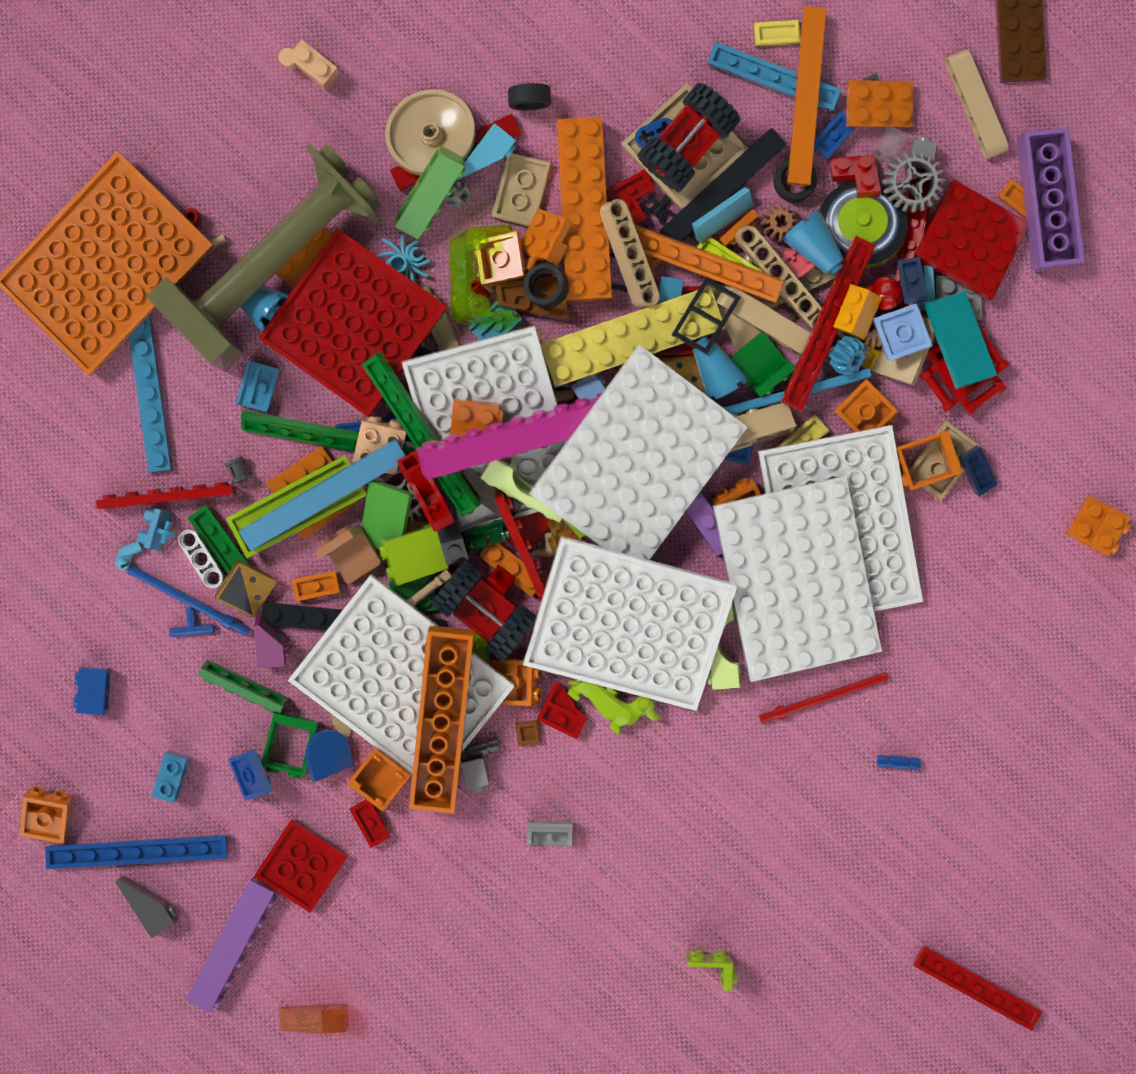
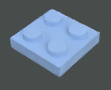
M917 303L873 319L888 362L932 347Z

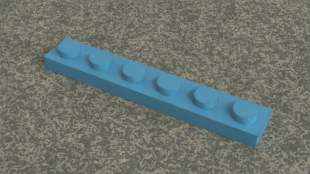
M715 42L707 62L708 66L795 98L797 72ZM820 81L818 107L833 112L841 89Z

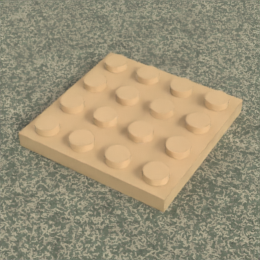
M687 83L621 143L625 151L643 170H646L650 178L680 210L748 149L732 131L726 138L719 137L693 167L695 175L681 192L669 188L668 185L662 183L660 179L648 171V168L637 157L642 148L636 145L634 140L635 134L639 128L659 119L670 118L673 120L684 107L683 99L692 90ZM665 123L662 124V128L657 131V134L665 130L667 127ZM643 132L639 140H644L647 143L648 139L654 136V134L645 135Z

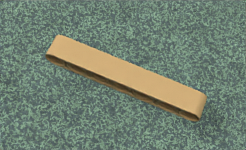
M752 226L739 228L735 234L736 242L761 272L772 275V267L774 265L780 267L781 273L777 278L785 280L780 295L807 328L812 331L814 321L822 307L756 228ZM746 230H749L752 234V240L749 243L744 242L742 239V235ZM761 247L766 250L767 254L763 260L757 257V251ZM789 282H792L795 286V291L791 295L787 294L785 289ZM804 299L809 302V308L805 312L800 309V303ZM840 330L836 334L837 341L842 340L844 337ZM837 343L831 346L830 350H834L833 347H835Z

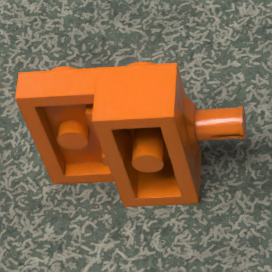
M538 208L521 241L522 252L530 256L525 265L526 270L529 271L538 261L558 266L568 247L562 242L572 224L570 220Z

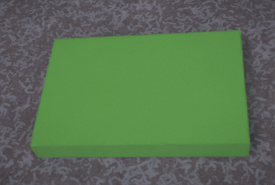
M375 479L369 482L361 528L373 547L379 549L382 546L380 540H389L406 534L413 493Z

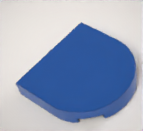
M325 729L312 736V740L305 751V758L313 782L355 766L349 743L344 735L334 730Z

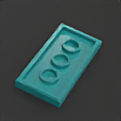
M965 291L924 304L955 389L997 375Z

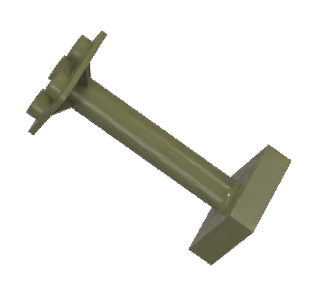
M310 143L305 147L314 161L319 185L198 300L194 301L180 286L167 277L146 295L152 304L211 365L224 372L244 354L220 328L238 308L342 210L366 216L375 226L379 223L375 211L381 206L377 200L378 197L359 177L351 185L344 179L350 171L346 168V163L328 144L319 151Z

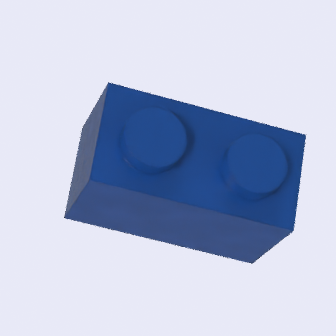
M79 668V672L75 674V685H78L77 694L73 698V707L76 708V713L95 715L108 713L111 668Z

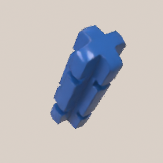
M878 755L876 759L877 766L881 768H887V766L889 768L907 770L908 768L911 770H920L921 759L915 757L909 759L902 756L888 757L886 755Z

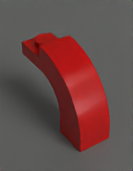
M417 450L397 460L403 476L416 495L433 531L437 532L455 522L434 478L427 479L422 474Z

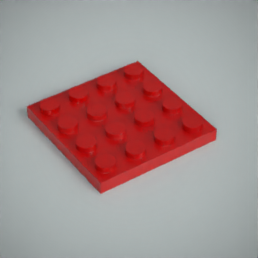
M952 179L913 257H920L921 262L991 301L994 299L1027 230L1028 222L957 180Z

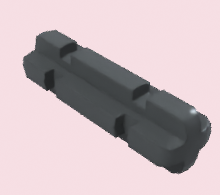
M493 738L488 740L487 743L483 741L468 746L467 749L462 751L461 762L468 760L469 757L472 759L489 754V751H499L498 739Z

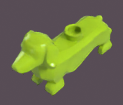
M578 679L568 681L572 687L567 694L576 701L580 699L581 694L588 697L604 718L612 720L609 728L617 735L620 734L622 726L634 724L641 715H645L653 721L660 720V716L654 709L655 701L653 699L639 696L632 702H625L617 696L618 691Z

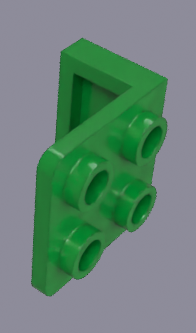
M763 332L757 334L730 357L748 379L747 385L753 393L760 397L772 393L775 389L774 386L780 381L784 382L792 376V371L795 369L792 362L782 356L769 337Z

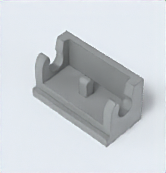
M528 820L527 845L572 846L573 822Z

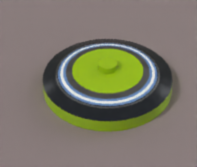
M855 181L840 185L830 192L823 201L819 211L843 258L853 236H858L876 245L866 268L876 267L890 260L903 245L908 228L907 213L902 211V203L899 207H894L896 199L888 201L892 193L891 191L884 193V190L888 188L885 185L880 184L881 193L878 197L857 198Z

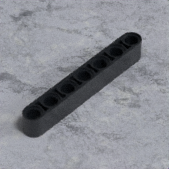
M770 128L663 226L659 233L682 242L694 231L692 223L736 193L774 158L787 143L773 128Z

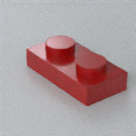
M365 799L349 808L370 848L391 837L375 806L370 801Z

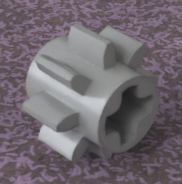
M455 181L451 195L448 198L445 197L444 200L447 201L446 206L462 209V204L465 205L470 200V191L468 188H465L467 183Z

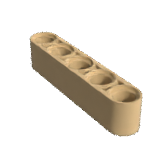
M966 49L946 57L945 64L984 158L989 159L1008 151L1007 140L971 53Z
M620 199L605 203L600 209V216L631 301L637 308L653 306L659 301V292L626 203ZM612 207L616 210V216L612 213ZM620 228L624 232V237L620 235ZM628 250L632 253L631 259L628 256ZM636 271L639 273V280L635 276ZM643 293L647 295V302L643 298Z
M726 284L725 288L741 296L732 315L801 356L810 332L740 289ZM721 292L716 303L719 307L728 311L734 299Z

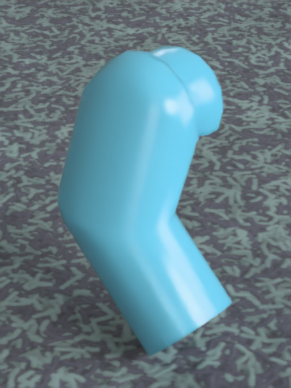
M136 541L119 549L115 561L119 570H127L132 556L143 551L140 542Z

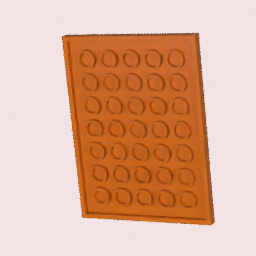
M116 151L0 275V288L88 376H92L154 311L156 307L146 295L165 277L178 285L208 254L214 245L119 151Z

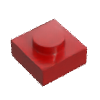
M498 564L484 582L500 595H503L516 578Z

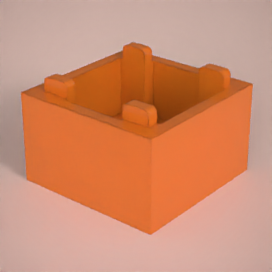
M375 747L347 784L383 812L411 774Z

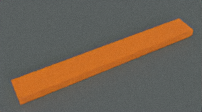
M805 5L803 7L787 184L810 186L827 9L824 7Z
M634 224L645 254L772 302H778L785 280ZM620 228V235L624 237V232Z

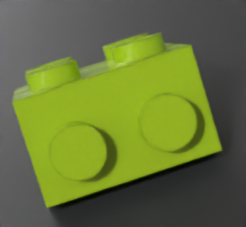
M691 950L690 953L685 954L688 967L720 968V982L723 991H732L733 984H737V970L733 966L730 954H726V951H713V954H704L702 950Z

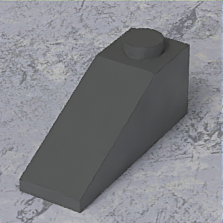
M121 876L115 881L151 939L178 921L176 917L178 913L172 904L169 905L166 900L125 876Z

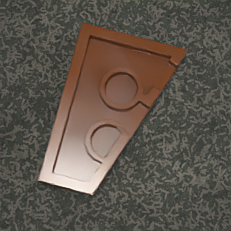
M557 277L538 278L534 287L535 294L542 299L551 297L558 287ZM524 280L495 284L498 307L564 321L569 320L566 298L556 307L541 308L532 303L525 295L523 288Z

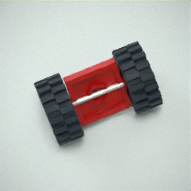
M700 82L683 99L684 107L659 137H651L637 155L638 159L648 168L650 173H653L662 183L677 192H681L695 175L693 167L719 137L726 138L740 122V116L733 109L734 107L725 98H722L717 91H713L711 87H707L706 84H701Z
M465 560L430 604L447 618L453 613L456 618L471 630H475V633L488 643L485 648L503 662L533 626L537 616L522 604L514 611L516 607L480 579L483 573Z

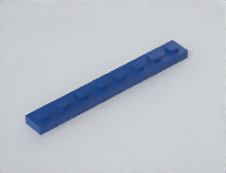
M227 834L45 846L46 869L228 858Z

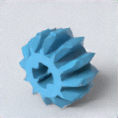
M844 336L833 347L834 350L829 355L831 357L829 363L840 374L852 375L854 371H859L860 365L863 364V360L867 357L865 354L867 348L858 338Z

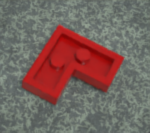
M874 155L830 158L829 167L832 182L854 180L857 198L880 196L881 189Z
M644 169L607 189L606 194L610 201L616 199L623 200L629 209L633 223L639 225L645 222L647 218L637 200L655 191L656 188Z

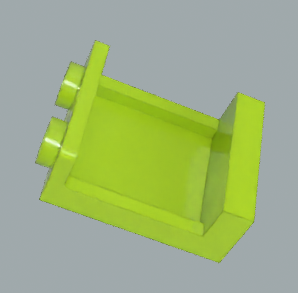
M430 524L424 525L422 529L389 540H380L382 546L379 547L382 559H386L388 568H385L389 581L393 580L397 586L449 569L441 548L438 532H434Z

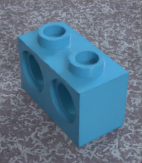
M170 750L164 753L151 797L171 803L178 800L191 759L190 756Z

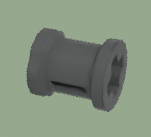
M243 456L224 463L225 467H228L233 485L251 478L243 464Z

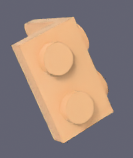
M373 414L369 417L363 416L353 463L394 439L403 448L406 431L398 420L383 421L380 416ZM398 465L386 473L395 474L398 470Z

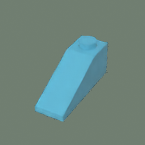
M494 123L464 162L465 172L461 178L502 159L504 156L508 158L516 148L513 145L516 140Z

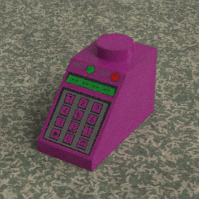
M256 617L254 634L257 668L284 667L286 659H290V645H286L285 637L262 617Z

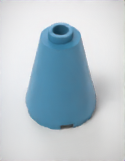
M816 210L808 215L810 217L809 220H802L793 227L783 240L825 274L831 272L833 275L843 267L841 262L844 258L821 212Z
M263 285L240 308L257 328L263 332L288 295Z
M704 337L696 343L706 348L710 339L708 340L707 337ZM714 342L707 355L693 348L704 391L710 399L713 400L715 397L717 400L739 388L737 385L741 383V380L743 384L748 381L746 375L716 342Z

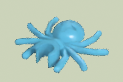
M402 233L400 238L401 251L391 241L385 238L382 239L384 243L391 246L396 252H383L377 255V257L382 258L393 255L386 260V263L401 274H404L405 277H408L409 272L410 279L414 283L413 271L423 277H429V274L416 268L431 262L430 259L422 261L424 255L419 258L413 256V253L419 250V247H413L419 243L418 239L411 242L405 249V233Z

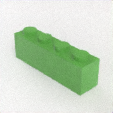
M442 145L438 146L394 218L396 228L416 239H419L422 233H427L433 215L437 216L442 208V201L445 197L448 198L451 195L455 180L460 179L465 172L464 158Z

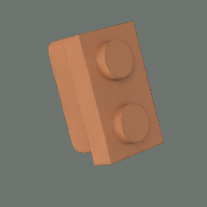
M360 525L351 529L348 526L336 532L338 537L335 539L329 537L319 543L321 548L315 551L318 559L329 555L342 578L348 584L376 568L382 562Z

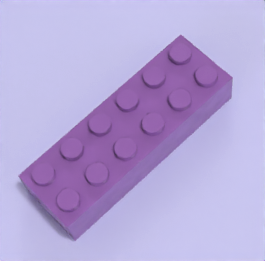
M1069 128L1024 132L1017 137L1026 220L1028 222L1027 228L1032 269L1036 271L1080 265L1085 262Z

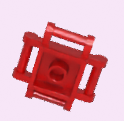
M983 328L980 331L989 355L997 364L994 368L996 374L1007 368L1010 363L1007 359H1003L987 337L988 333ZM938 342L929 348L926 356L932 366L919 375L921 380L926 381L943 404L941 407L945 412L957 403H960L969 416L976 412L975 409L998 392L1002 393L1007 389L997 375L955 389L944 357L940 360L936 358V354L941 351ZM933 373H935L938 376L940 381L949 391V393L953 397L952 399H949V397L940 387L938 382L932 376ZM990 380L993 386L971 402L966 399L969 394Z

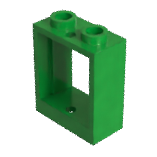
M274 712L262 758V766L266 767L265 770L272 773H279V770L288 772L287 776L300 779L301 776H306L308 766L305 756L302 767L271 760L278 726L283 724L311 731L307 744L308 748L312 736L318 732L320 722L282 712L280 714Z

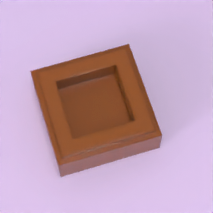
M537 720L515 723L518 746L541 742Z

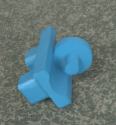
M156 508L155 510H145L143 519L145 522L150 523L148 531L141 530L137 537V541L144 544V548L161 551L162 545L167 544L169 536L176 537V533L170 531L172 522L169 521L172 512Z

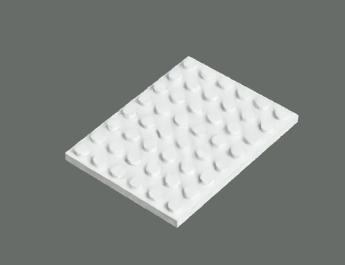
M535 325L402 361L413 402L439 441L445 440V437L450 435L453 399L499 403V410H503L502 424L510 422V419L513 417L523 416L525 418L532 416V413L538 410H553L554 406L557 405ZM567 440L512 455L517 458L516 466L521 478L527 483L535 485ZM487 463L470 468L482 475ZM437 480L440 491H444V489ZM521 502L522 506L514 518L539 511L529 508ZM482 504L463 517L457 511L463 531L502 519Z
M638 345L529 494L601 547L649 560L747 429V426L641 345Z
M892 425L758 451L765 494L847 476L873 610L879 611L923 602Z
M847 476L713 505L728 580L737 584L733 604L751 682L882 652Z
M561 536L523 665L697 711L737 589V584Z
M371 574L288 681L412 774L427 631L430 625H439ZM474 652L472 655L462 751L515 687L512 681Z

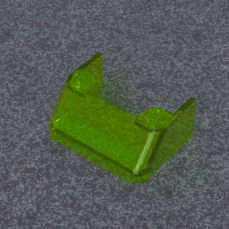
M509 224L472 227L450 239L451 315L457 323L466 325L519 321V316L512 310L491 312L489 300L483 295H474V292L471 290V281L474 280L473 251L484 248L488 237L514 232L515 230Z

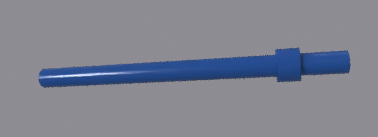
M132 565L129 567L128 574L220 622L222 627L228 630L231 628L244 636H247L250 628L235 621V618L229 614L224 615Z

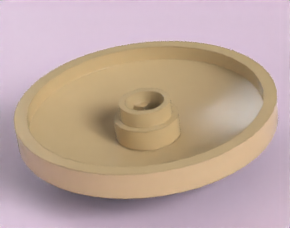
M435 89L419 91L403 99L390 114L385 130L386 144L395 162L404 170L421 176L439 145L462 156L465 160L474 146L476 137L475 122L468 106L456 95Z

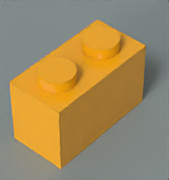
M851 284L833 327L848 335L865 340L882 298L870 290Z

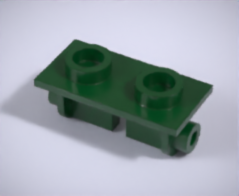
M504 519L495 520L491 523L475 526L463 531L464 536L468 540L466 542L467 549L473 551L488 547V539H490L492 545L506 542L508 538H511Z

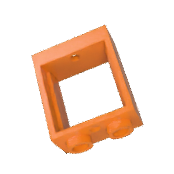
M948 430L896 447L903 488L906 487L907 491L962 473ZM937 440L948 471L913 483L902 451Z

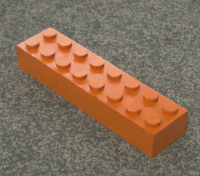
M602 117L557 119L561 215L572 222L563 240V243L568 246L564 253V271L569 282L566 303L611 301L609 238L600 216L602 205L607 203Z
M432 625L428 628L409 809L455 813L475 630Z

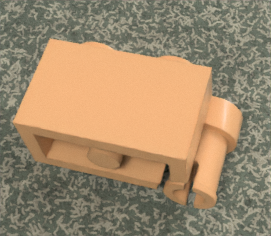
M303 40L294 49L285 48L279 53V61L287 70L298 68L325 91L340 74L335 65Z

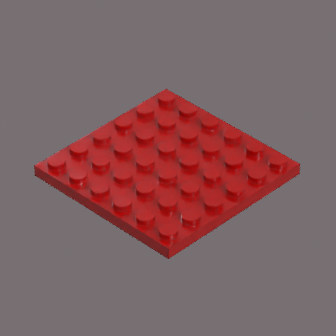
M337 228L258 339L369 417L379 405L383 396L362 364L375 354L381 352L396 376L399 377L404 370L402 361L412 359L448 307Z

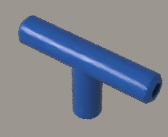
M193 608L186 609L187 627L169 629L170 637L215 633V626L213 624L196 626L195 609Z

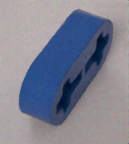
M662 118L639 128L634 138L636 145L640 148L646 145L644 140H639L641 133L644 132L645 135L653 133L654 137L658 138L661 133L657 134V131L662 128V124L665 123L668 126L672 120L670 118Z

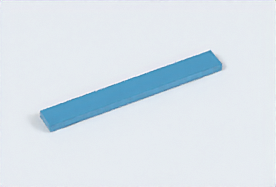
M870 368L854 372L852 375L847 374L816 382L809 395L869 379L872 376ZM785 391L727 406L723 409L733 415L745 413L755 408L767 407L770 404L781 403L780 401Z
M394 439L239 530V534L251 551L398 465L397 460L405 457L406 454L398 441Z

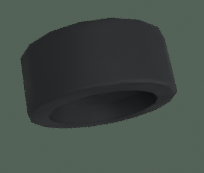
M525 83L511 86L508 89L509 107L522 111L547 108L551 105V88L549 85L542 83Z
M788 159L775 172L774 188L777 194L785 201L801 202L807 199L816 188L818 181L817 172L812 165L810 186H807L800 193L789 192L785 189L782 182L783 174L788 170Z
M540 263L533 266L527 272L523 288L525 295L532 303L541 308H553L565 300L569 291V282L567 276L557 266L550 263ZM551 273L558 279L557 290L551 297L542 299L535 294V283L543 274Z

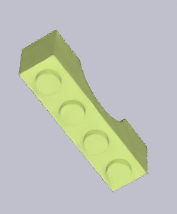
M509 456L486 464L481 479L488 485L497 487L509 497L520 500L527 507L536 509L548 519L560 523L562 520L561 516L529 494L534 485L527 483L519 475L516 466L517 458Z
M733 601L725 626L736 619ZM719 641L711 665V671L708 674V684H712L713 690L740 688L742 686L740 663L730 660L724 654Z

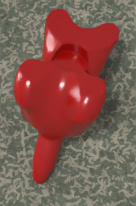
M880 277L876 280L875 285H858V287L870 290L882 298L878 306L881 310L893 309L902 302L903 291L898 280L890 277Z

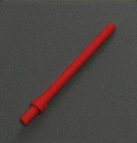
M886 672L787 706L780 705L775 707V710L758 715L761 724L777 718L781 720L787 718L789 714L886 682L888 677Z

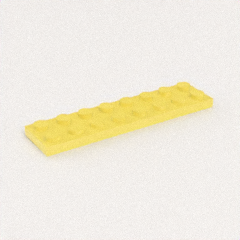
M711 286L706 287L694 306L722 321ZM697 291L540 344L554 388L625 364L638 345H641L651 354H655L684 344L685 342L673 337L671 334ZM691 311L678 333L691 340H695L715 333L718 325Z

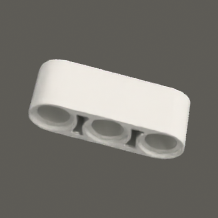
M196 530L183 531L179 535L178 542L201 580L209 588L220 587L226 578V574ZM190 533L196 539L193 546H188L185 542L186 536ZM202 552L208 557L205 565H200L197 561L198 555ZM214 571L220 576L217 584H213L209 580L210 574Z

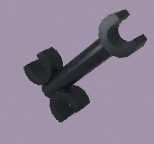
M665 194L657 203V199L650 195L648 199L653 202V206L648 208L642 204L641 209L646 213L654 215L658 218L659 224L665 226L667 223L662 219V216L668 214L673 218L675 215L672 210L665 209L672 200Z

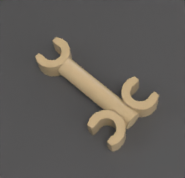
M446 569L409 598L407 602L412 606L417 605L448 581L452 574Z

